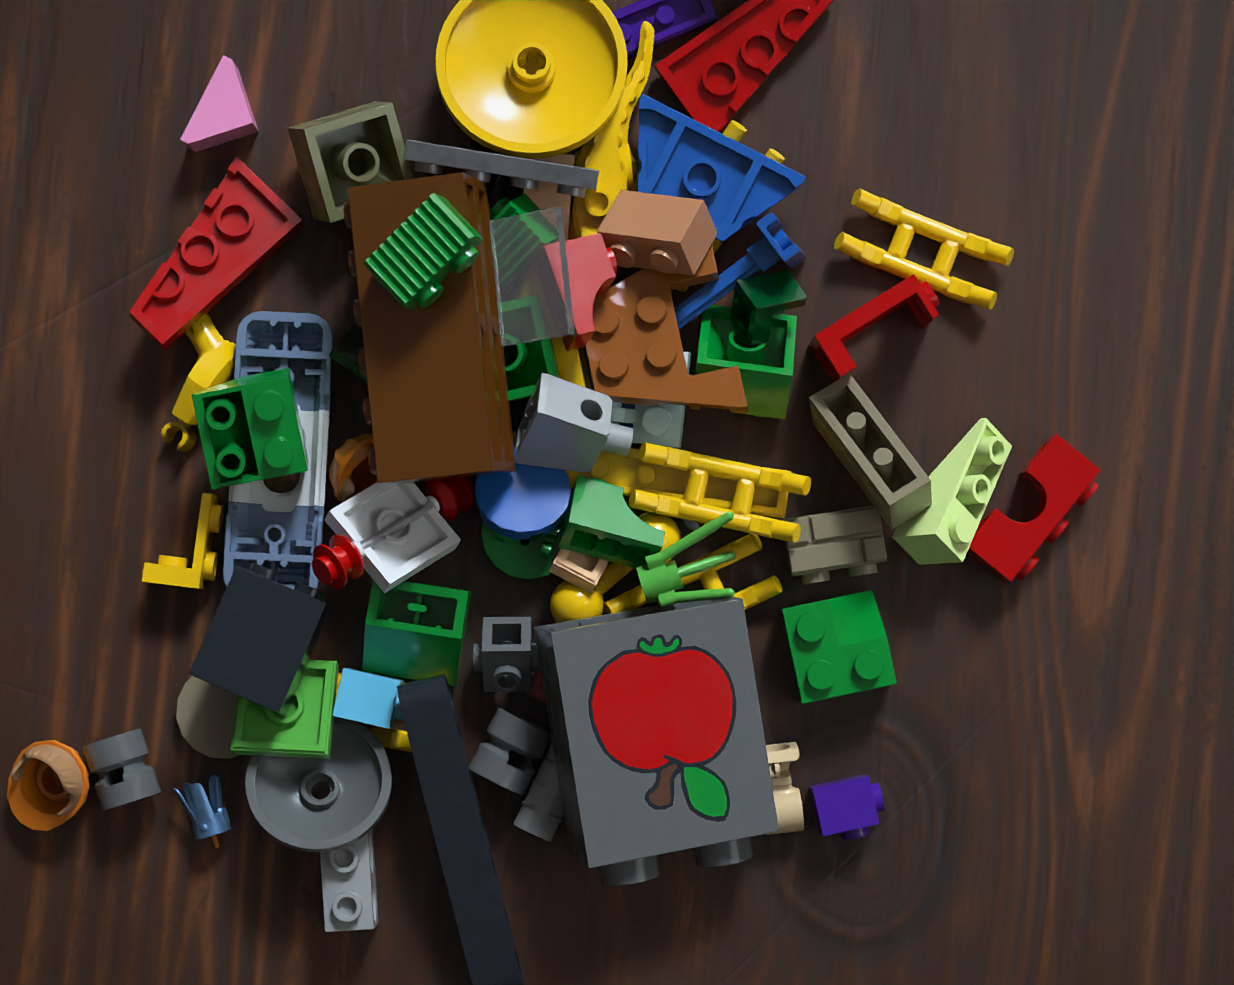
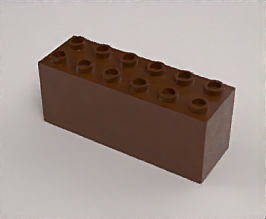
M461 172L348 187L349 201L344 202L343 211L348 230H352L354 249L349 251L348 261L350 273L353 279H357L359 298L354 300L353 311L355 322L359 328H362L364 347L359 349L358 360L360 371L364 377L367 376L369 396L364 398L363 410L366 423L369 426L372 425L374 445H370L368 451L371 472L377 474L378 483L398 484L515 472L516 466L487 183ZM436 193L446 198L484 240L476 247L480 254L472 265L461 273L453 270L440 283L444 287V291L431 305L424 309L419 305L414 310L404 308L363 265V262L371 256L372 252L378 249L379 245L385 242L386 238L392 235L393 231L399 228L400 224L406 221L408 216L413 214L415 209L420 207L422 202L427 200L429 195Z

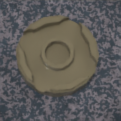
M192 676L185 683L177 699L176 719L182 736L194 750L210 758L231 759L239 756L231 751L237 695Z

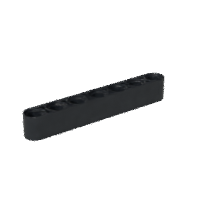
M443 674L398 685L397 693L472 985H524L516 946L446 675Z

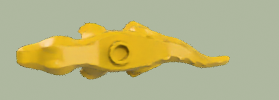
M644 21L641 25L637 57L626 77L623 96L618 108L607 125L596 136L585 143L574 156V166L599 170L596 190L586 189L585 198L573 197L572 210L569 216L568 240L597 234L598 228L620 190L636 191L638 189V166L628 144V129L633 109L648 81L651 68L654 28L647 21Z

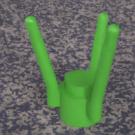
M728 511L661 552L645 557L647 564L636 569L648 604L660 601L661 607L664 608L676 603L732 598L735 592L732 588L675 592V590L684 588L681 578L734 560L735 553L733 551L715 555L679 568L675 560L665 562L733 520L734 514Z

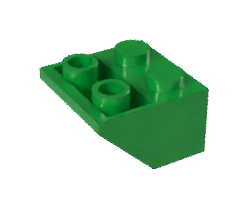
M290 368L240 377L192 393L191 396L212 490L308 471L309 459Z
M372 579L365 623L362 671L412 680H422L445 674L448 685L457 686L472 592L403 581L384 593Z

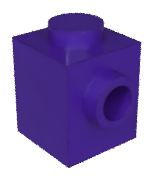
M866 774L809 786L819 833L822 836L841 833L842 840L859 838L870 834L869 826L880 824L877 812L885 811L879 783L871 784L870 778Z

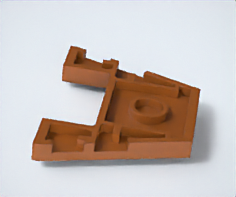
M712 244L694 276L642 269L608 288L605 294L595 296L593 321L596 331L587 342L586 350L596 392L608 395L613 402L650 406H659V403L690 406L691 409L701 410L700 407L729 409L730 413L742 414L748 412L739 366L697 375H689L687 371L671 292L675 289L719 280Z

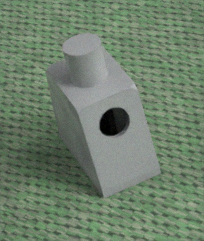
M541 373L517 423L514 448L515 463L589 472L594 467L601 451L627 456L633 440V428L611 423L613 401L608 395L549 374Z

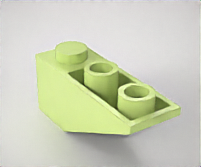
M980 418L930 474L932 505L895 529L892 538L919 565L963 562L1012 448V445L987 418Z

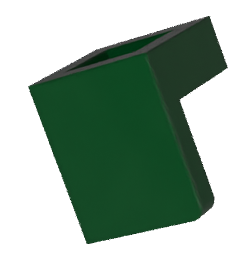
M788 270L738 279L735 283L730 318L750 346L768 343L772 315L783 313L787 309L805 306L807 295Z

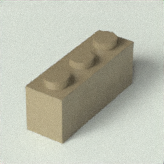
M850 373L809 397L813 425L891 530L932 505L930 478Z

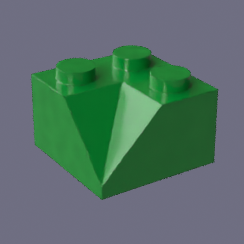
M872 590L779 609L799 703L804 704L897 684L887 635Z

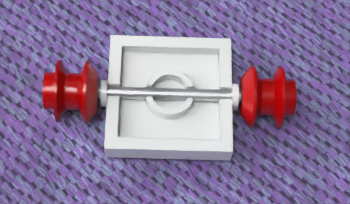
M468 477L426 481L424 484L425 496L414 483L377 482L331 509L325 521L336 535L331 537L329 547L320 544L314 548L312 569L315 576L325 585L335 589H342L347 584V577L358 579L363 575L365 569L384 593L391 590L456 549L461 539L446 521L454 520L458 515V510L465 512L473 507L474 487Z

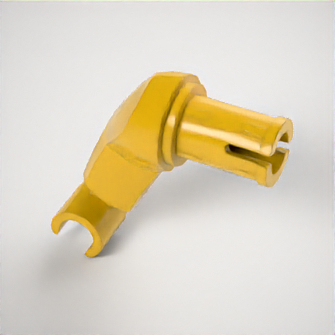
M208 312L185 331L199 356L172 410V414L179 418L178 421L167 423L161 431V437L167 443L173 441L177 431H182V440L177 446V450L181 452L191 450L196 442V433L191 425H198L191 396L192 393L228 382L235 372L236 344L222 338Z

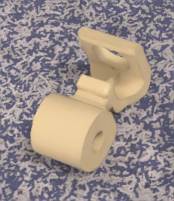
M788 742L766 745L779 831L767 833L766 835L804 831L800 790L792 786L789 771L790 762H795L799 759L797 743Z

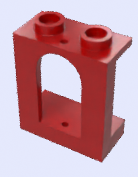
M913 274L814 335L808 347L831 383L851 373L857 367L843 345L845 341L905 304L909 307L922 330L939 316L935 307L940 305L939 299L926 280L919 283Z

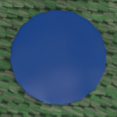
M515 463V472L478 475L475 483V499L480 516L487 526L502 536L523 540L531 539L532 535H538L542 532L545 535L553 531L566 517L571 499L569 476L565 470Z

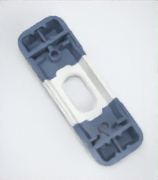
M259 311L244 317L239 324L236 338L234 379L290 368L309 463L308 471L300 472L298 485L287 493L270 491L265 486L263 480L229 486L223 567L226 586H228L236 566L249 571L252 563H255L278 573L279 576L276 582L291 589H294L297 581L315 589L318 588L319 580L313 572L312 561L313 550L316 546L322 544L333 355L332 329L327 321L318 315Z

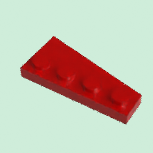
M748 0L657 63L655 70L688 117L720 133L835 0Z
M236 156L228 167L227 174L218 188H214L204 202V208L191 227L188 226L179 238L178 246L167 262L162 263L129 311L130 318L161 349L165 350L303 227L302 219Z

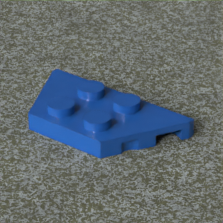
M644 94L641 95L639 99L638 192L704 200L717 231L714 240L723 244L803 185L806 176Z

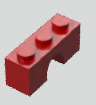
M1054 434L1048 437L1019 473L1038 492L1039 506L1035 515L1027 522H1016L1009 519L997 508L989 510L979 523L967 553L1004 583L1011 582L1015 576L1022 581L1039 561V558L1034 555L1044 540L1052 544L1068 525L1069 521L1064 516L1073 504L1076 503L1080 507L1083 506L1096 491L1099 485L1093 480L1101 469L1059 435Z

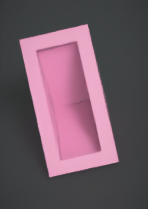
M224 55L180 138L182 143L194 152L259 132L239 70L233 60Z

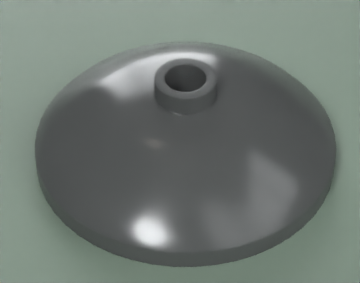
M334 716L330 759L252 755L246 772V795L255 820L275 841L299 851L329 852L355 843L369 833L379 822L391 796V766L381 742L368 728L357 721ZM320 788L327 789L330 792L328 797L321 800L314 798L313 793Z

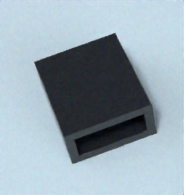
M252 563L249 571L236 566L189 675L285 715L331 607L321 601L324 592L298 581L294 589H291L276 582L279 576L278 573L255 563Z

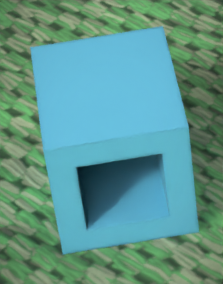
M343 668L332 716L388 729L393 728L395 719L404 720L397 693V686L404 684V681L351 668Z

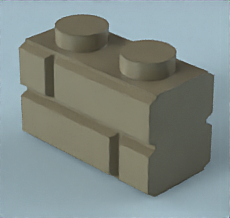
M874 505L782 520L801 526L799 540L796 543L784 541L790 577L801 575L802 585L829 581V571L848 568L849 577L878 573L876 563L887 562L881 516Z

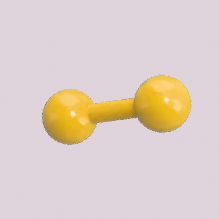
M652 512L639 516L645 523L665 531L661 551L681 539L680 530L671 517ZM611 562L604 570L592 594L566 580L555 588L550 599V610L554 620L559 623L602 615L604 608L602 595L634 568Z

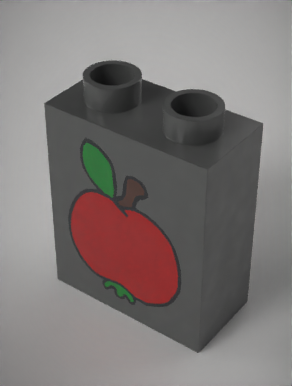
M732 597L676 603L664 608L661 605L534 627L570 855L588 868L599 866L603 885H627L656 878L660 875L657 855L690 848L694 850L695 863L699 867H716L743 862L753 857L750 837L779 831L742 598Z

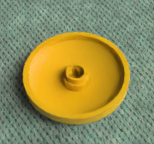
M460 0L444 22L437 43L436 76L438 88L447 111L469 137L482 146L507 156L525 159L554 157L572 151L587 143L607 125L614 115L623 96L626 84L628 61L625 39L617 19L603 0Z

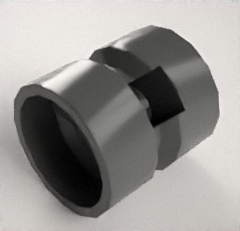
M498 707L487 728L491 738L489 742L479 744L469 767L490 781L524 795L536 772L532 762L534 759L543 758L552 740L551 732L517 714Z
M142 728L81 747L89 773L96 774L99 778L93 787L101 812L162 792L154 767L145 765L144 759L148 756L149 750ZM123 767L124 769L123 774H121L119 768Z

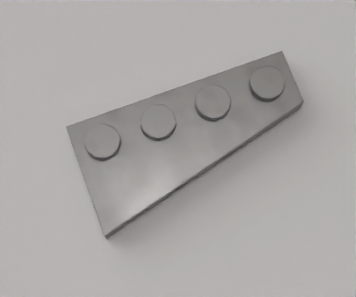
M406 140L403 158L415 161V171L442 175L443 166L462 168L463 173L483 182H490L491 173L510 176L509 186L538 190L539 181L558 184L557 193L584 198L586 189H597L599 170L480 152L454 146L436 145L417 140Z

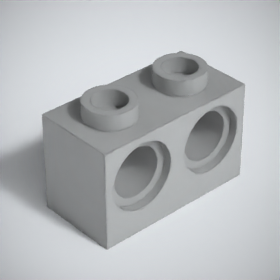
M372 829L360 840L349 846L334 851L320 852L325 932L374 929L379 923Z

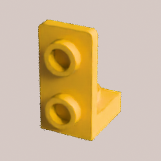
M202 493L192 568H186L188 558L159 555L158 564L144 562L142 582L206 590L207 580L214 581L217 572L218 553L211 552L214 533H221L224 521V505H218V495Z

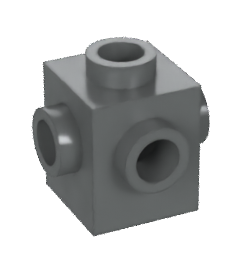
M483 617L482 644H474L473 666L474 672H483L484 692H532V672H541L537 645L532 643L531 617Z

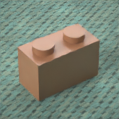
M620 190L597 230V233H601L605 247H609L613 251L618 266L693 276L717 235L704 200Z

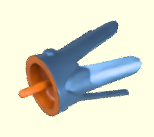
M214 774L209 778L210 803L204 788L199 783H194L193 785L190 783L183 784V791L187 802L180 791L173 788L192 820L195 840L212 836L214 846L218 848L219 843L216 834L231 829L229 816L223 801L222 775L217 776Z

